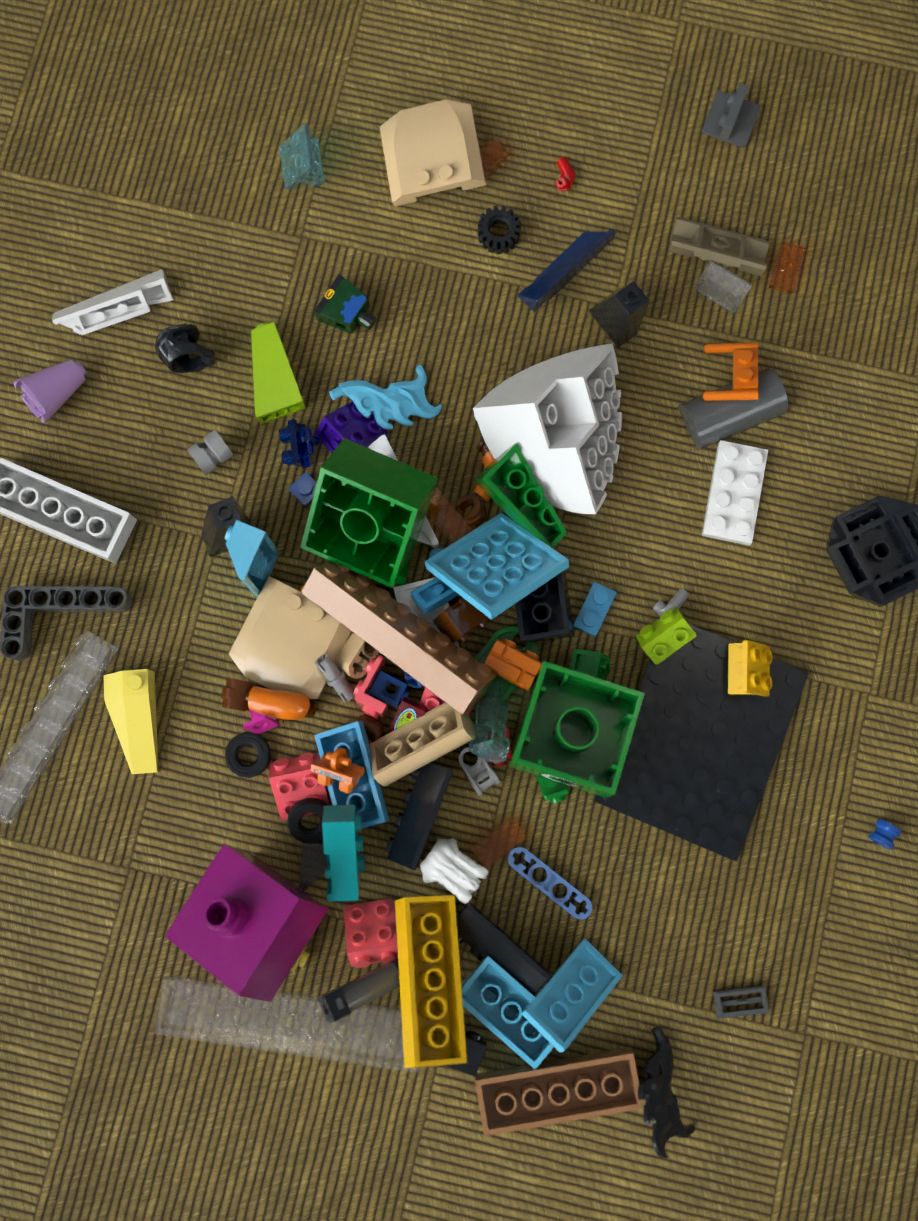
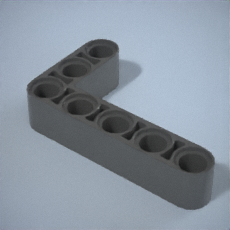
M10 587L3 596L1 653L6 658L15 661H24L30 656L33 612L123 613L132 607V596L120 587ZM22 594V602L16 605L15 598ZM47 594V602L40 605L41 596ZM72 594L73 601L69 605H65L64 600L66 596ZM97 594V603L90 606V597ZM123 594V602L115 606V597ZM20 618L21 626L14 630L13 624ZM19 643L20 650L17 654L13 655L12 647Z

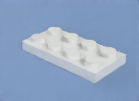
M719 441L701 536L749 546L752 544L768 455L767 449Z

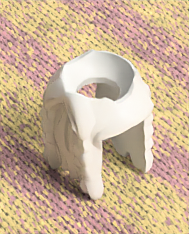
M454 838L438 839L431 852L420 864L424 883H438L465 904L472 898L471 893L479 888L481 881L478 878L486 879L489 873L485 867L478 865L476 861L471 860L459 851L457 840Z

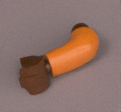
M483 439L477 445V450L480 453L482 452V463L485 469L495 459ZM479 484L475 487L474 494L464 495L455 501L462 511L469 506H474V509L467 513L466 517L469 527L481 525L487 516V510L483 503H487L491 497Z
M228 679L226 687L222 689L221 698H223L224 708L240 711L250 709L260 714L283 720L311 718L317 711L315 701L310 700L306 694L301 692L273 690L253 686L251 682Z

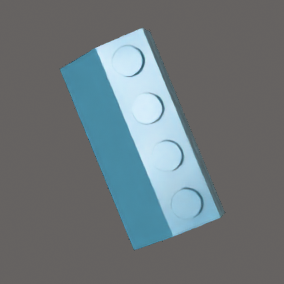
M236 520L234 526L231 525L226 532V546L239 579L258 597L268 576L271 575L280 552L265 531Z
M487 956L461 984L463 1006L536 1070L554 1046L521 1014L535 996L492 958Z

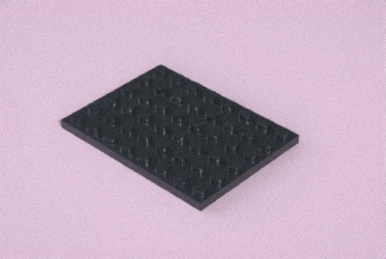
M689 624L696 633L694 639L658 665L654 664L651 659L649 660L637 690L645 694L616 793L609 798L595 795L593 801L737 862L809 673L772 658V663L770 664L772 688L770 689L769 696L728 694L729 644L735 642Z

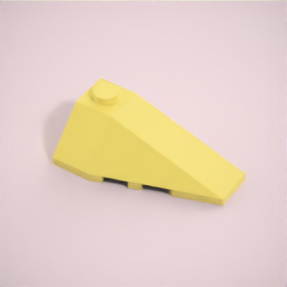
M140 669L103 675L104 701L131 773H157L158 746L155 672L149 669Z

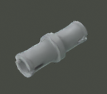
M329 654L320 656L315 661V664L327 678L326 683L329 686H333L343 702L350 701L355 696L353 694L354 689L346 680L343 670L338 669Z

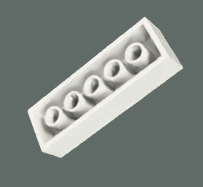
M0 458L1 515L114 564L117 563L136 524L137 519L124 510Z

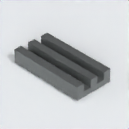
M765 985L712 991L717 1019L770 1013ZM761 992V996L722 1001L720 998ZM762 1002L763 1006L722 1011V1007Z

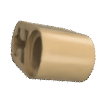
M353 632L338 654L335 665L348 676L359 679L366 674L365 670L372 658L375 659L379 651Z

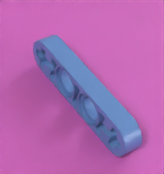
M515 847L510 850L508 863L514 870L573 917L585 919L590 916L592 904L586 896L527 849ZM515 852L517 854L524 852L523 858L528 863L531 862V859L536 861L529 868L527 874L523 872L526 869L523 864L518 863L517 866L514 865L515 859L513 854ZM537 867H542L546 870L547 877L542 882H536L532 877V872ZM558 883L564 884L567 888V894L563 898H556L553 895V887ZM572 891L576 893L573 898L577 902L581 903L583 900L586 902L584 905L587 909L585 913L580 911L576 914V907L570 902L567 907L564 905L570 899Z

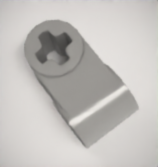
M467 747L460 752L458 756L459 764L479 797L484 790L492 785L500 784L498 777L477 749ZM468 751L474 752L477 756V761L473 766H467L463 762V755ZM486 777H489L487 780L479 784L480 781H482Z

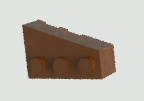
M461 598L453 606L440 613L433 622L441 633L450 638L452 643L458 641L461 644L472 636L469 631L475 627L481 630L491 620L466 599Z

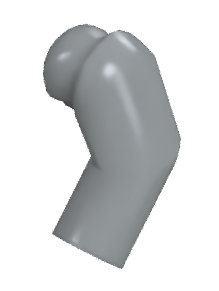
M679 589L667 605L664 601L659 600L654 605L653 611L658 613V616H661L665 611L672 610L676 606L680 609L689 598L688 592L684 589Z

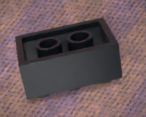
M565 570L515 603L521 642L575 637Z

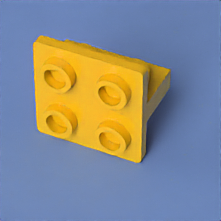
M743 640V643L729 644L728 694L770 695V689L772 688L770 664L773 658L770 646L750 640Z

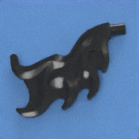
M656 1026L651 1031L656 1040L657 1048L644 1066L643 1071L647 1073V1078L643 1079L639 1084L638 1100H644L646 1096L644 1123L650 1125L652 1120L654 1150L659 1157L668 1158L665 1152L666 1142L674 1136L678 1138L689 1137L695 1132V1126L687 1125L684 1127L682 1124L677 1096L671 1091L674 1067L672 1048L669 1038L665 1036L661 1026Z

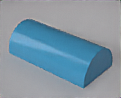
M353 722L314 735L320 759L328 751L334 753L340 747L346 749V757L352 759L353 764L365 767L364 775L358 779L356 789L351 793L347 794L340 791L338 780H335L334 783L328 786L332 805H356V815H361L362 829L390 821L381 786L373 777L372 752L364 722Z

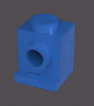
M381 670L369 694L397 707L404 697L407 698L410 690L406 689L407 682ZM390 684L396 686V692L393 694L387 691V686Z

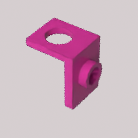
M250 709L252 721L243 724L245 729L255 734L263 733L280 725L277 718L269 717Z

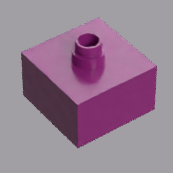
M223 844L165 934V937L238 996L271 1002L327 913L328 908L255 855Z

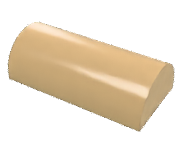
M445 702L423 716L370 743L372 772L375 780L380 785L387 786L475 739V729L467 711L462 715Z

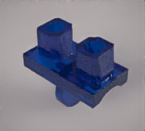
M295 419L289 420L287 427L279 429L281 442L284 444L290 443L291 450L282 451V462L288 466L297 465L302 468L310 467L309 454H314L313 446L319 445L320 439L317 436H312L311 429H306L304 424L297 423Z

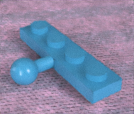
M434 548L430 552L429 558L442 551L443 548ZM437 577L411 592L412 600L425 614L459 596L457 592Z

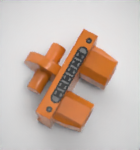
M339 747L334 753L328 751L317 763L313 762L311 764V771L317 773L318 784L330 786L335 780H338L340 791L349 794L356 789L358 779L365 773V767L353 764L352 759L346 757V749Z

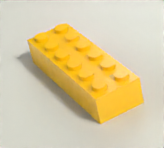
M455 895L404 897L395 901L404 1066L405 1068H419L467 1063Z

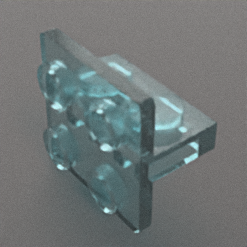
M303 124L280 146L279 150L283 167L282 176L285 188L291 190L299 182L315 186H321L324 183L319 141L317 138L310 137L309 126Z

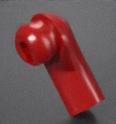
M562 157L556 162L562 173L559 180H556V187L560 191L565 192L572 187L576 174L567 157Z

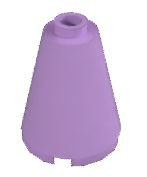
M68 360L18 378L13 383L16 390L21 387L24 392L21 395L22 400L37 418L42 416L41 422L44 423L85 381L84 375L86 371L78 361L74 363L72 360Z

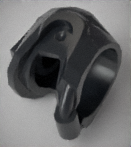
M184 323L163 329L156 337L155 350L157 356L172 372H198L205 367L215 364L214 351L196 344L200 335L196 325ZM189 354H197L198 356L190 359Z

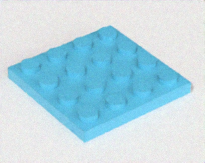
M500 513L426 560L425 566L428 571L492 620L569 567V560L506 515Z

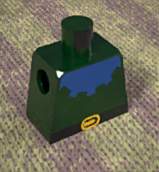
M338 274L314 310L317 321L350 334L355 331L359 324L370 330L376 321V317L367 312L370 307L367 296L340 274Z

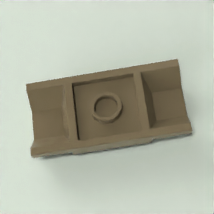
M677 217L668 251L692 257V255L697 256L705 261H716L727 267H738L740 271L762 276L767 267L765 257L770 241Z

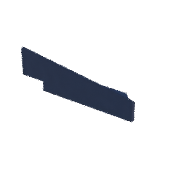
M611 229L608 232H583L534 280V283L519 292L518 297L535 312L548 299L551 300L614 239L616 230Z

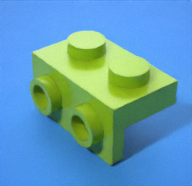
M676 606L672 610L665 611L653 624L643 627L636 637L641 648L654 664L658 665L694 639L696 633Z

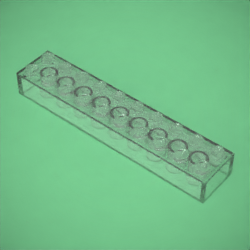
M173 975L163 979L154 1034L419 1073V1068H405L401 1009L365 1004L342 1019L328 1023L316 996L277 991L272 1001L267 1002L238 996L220 982Z

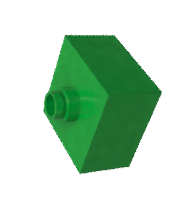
M344 438L320 469L300 548L393 588L413 556L438 478Z

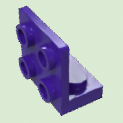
M352 401L324 416L315 434L333 453L344 438L364 447H369L380 436L385 434L387 437L389 432L377 424L372 413H370L369 418L363 416Z

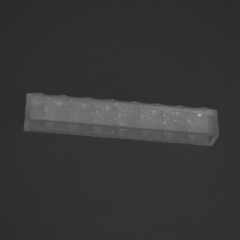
M86 631L85 634H81L78 637L74 652L63 661L62 671L58 677H55L48 686L49 692L44 699L37 703L33 718L24 724L20 732V739L9 748L7 752L8 758L3 766H0V822L2 824L12 823L119 649L94 633Z

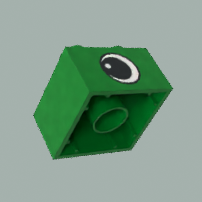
M543 661L534 684L509 767L604 798L615 795L645 693Z

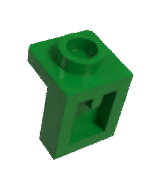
M573 649L570 669L606 680V675L609 674L611 669V662L609 656L601 652Z
M536 776L544 801L550 800L552 805L566 800L564 795L570 793L566 785Z

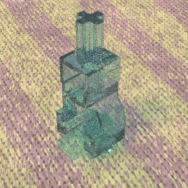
M499 681L492 682L486 692V700L476 704V726L474 727L476 738L471 740L469 745V751L484 759L485 762L491 761L495 764L506 761V753H509V739L505 737L508 705L500 701L501 682Z

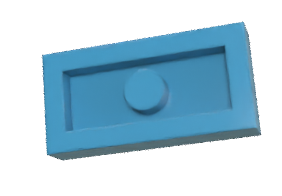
M594 582L575 620L574 628L595 638L617 592Z

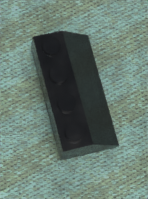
M428 763L415 770L412 777L416 779L413 789L408 788L403 803L407 804L404 814L399 812L394 827L398 828L395 838L390 836L385 851L389 853L387 859L412 870L417 869L451 779L452 770L433 763Z
M470 901L457 914L458 942L461 944L465 941L472 948L469 952L479 961L489 956L531 994L537 991L551 977L546 968Z

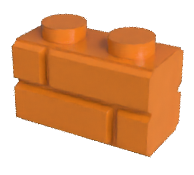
M506 638L503 641L497 639L484 664L495 675L528 692L542 665V662L538 661L540 657L529 650H526L525 653L517 650V644Z

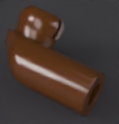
M367 714L361 715L357 721L364 722L366 732L372 736V742L384 736L383 724L379 720Z

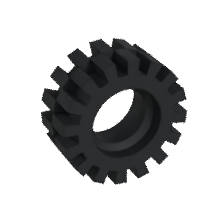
M493 206V211L488 208L486 215L482 213L478 221V240L482 243L484 249L489 247L490 253H493V250H497V254H501V250H504V253H508L509 248L513 250L515 244H518L521 222L520 220L518 221L519 216L517 214L513 215L512 209H509L507 212L506 206H502L501 210H498V206ZM496 223H502L507 226L508 233L503 237L493 236L490 232L491 226Z

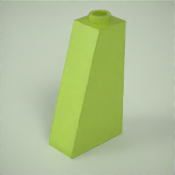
M265 322L257 325L255 329L251 330L255 414L261 425L306 409L275 323Z

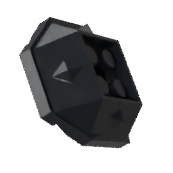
M878 496L833 518L826 551L849 594L882 607L918 589L917 504ZM875 547L881 549L883 553L882 558L875 554Z

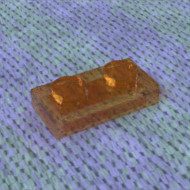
M492 137L480 149L485 182L509 157L510 153L509 150Z

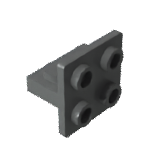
M740 83L737 92L732 91L731 94L718 90L701 132L745 148L761 108L759 104L744 99L749 86Z

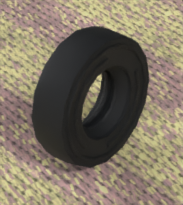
M251 732L237 734L226 747V764L231 772L239 777L251 778L258 776L266 770L270 763L271 751L269 744L258 734ZM246 745H252L258 753L256 761L250 765L241 763L238 757L240 749Z
M306 798L299 800L292 806L288 813L287 825L291 835L296 840L310 844L323 840L324 806H328L324 801L318 798ZM307 813H315L320 817L321 821L317 827L310 829L301 824V818Z

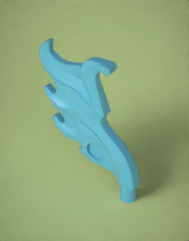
M418 365L416 368L417 379L391 383L387 389H382L366 381L353 380L340 383L339 387L329 391L333 400L343 395L345 397L348 396L353 400L358 411L366 418H369L370 413H373L377 424L384 429H393V425L388 423V420H394L405 426H412L414 422L408 419L409 416L415 415L424 419H431L436 417L442 408L441 404L434 407L426 400L424 386L427 382V376L421 365Z

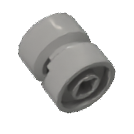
M216 430L206 435L203 443L196 442L187 449L205 475L216 469L218 462L224 463L234 456Z

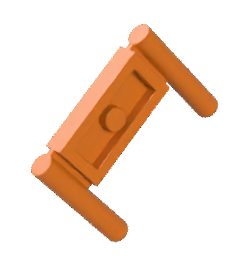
M758 342L706 344L704 352L707 354L733 353V390L705 391L702 395L703 400H758Z

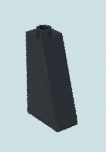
M633 281L607 296L592 307L589 313L619 348L637 335L650 300Z
M234 497L208 506L201 535L210 557L228 551L225 535L231 525L234 526L236 520L251 526L248 516Z

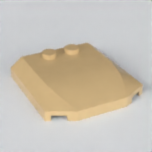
M447 99L400 110L380 126L394 207L417 202L416 197L461 186L464 191L486 185L471 104Z
M268 576L229 655L245 677L269 689L301 692L306 694L309 699H319L327 684V678L319 667L316 666L315 661L323 654H329L335 663L338 654L353 631L300 591Z

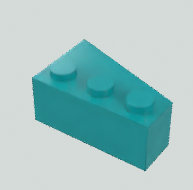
M356 805L324 806L322 828L324 854H326L327 869H325V878H328L327 902L359 900L360 872H365V856H360V852L363 851V836H358V831L362 830L361 815H356Z

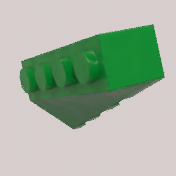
M515 443L492 461L474 480L514 522L551 548H554L567 534V531L553 506L546 499L545 492L536 481L529 463L522 456L519 445Z

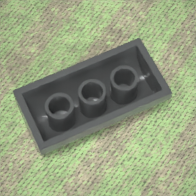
M767 368L758 372V400L704 401L703 397L700 396L680 404L677 408L697 450H700L720 440L786 414L788 411V399L779 376L775 371ZM733 383L714 391L733 390Z

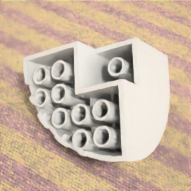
M613 344L576 350L531 366L496 386L473 408L474 416L484 441L494 459L517 443L521 449L522 456L529 463L536 481L543 488L544 495L549 504L562 510L581 514H596L607 496L604 491L606 484L613 480V463H617L620 447L615 443L617 431H621L622 412H617L620 405L621 390H616L615 375L619 374Z

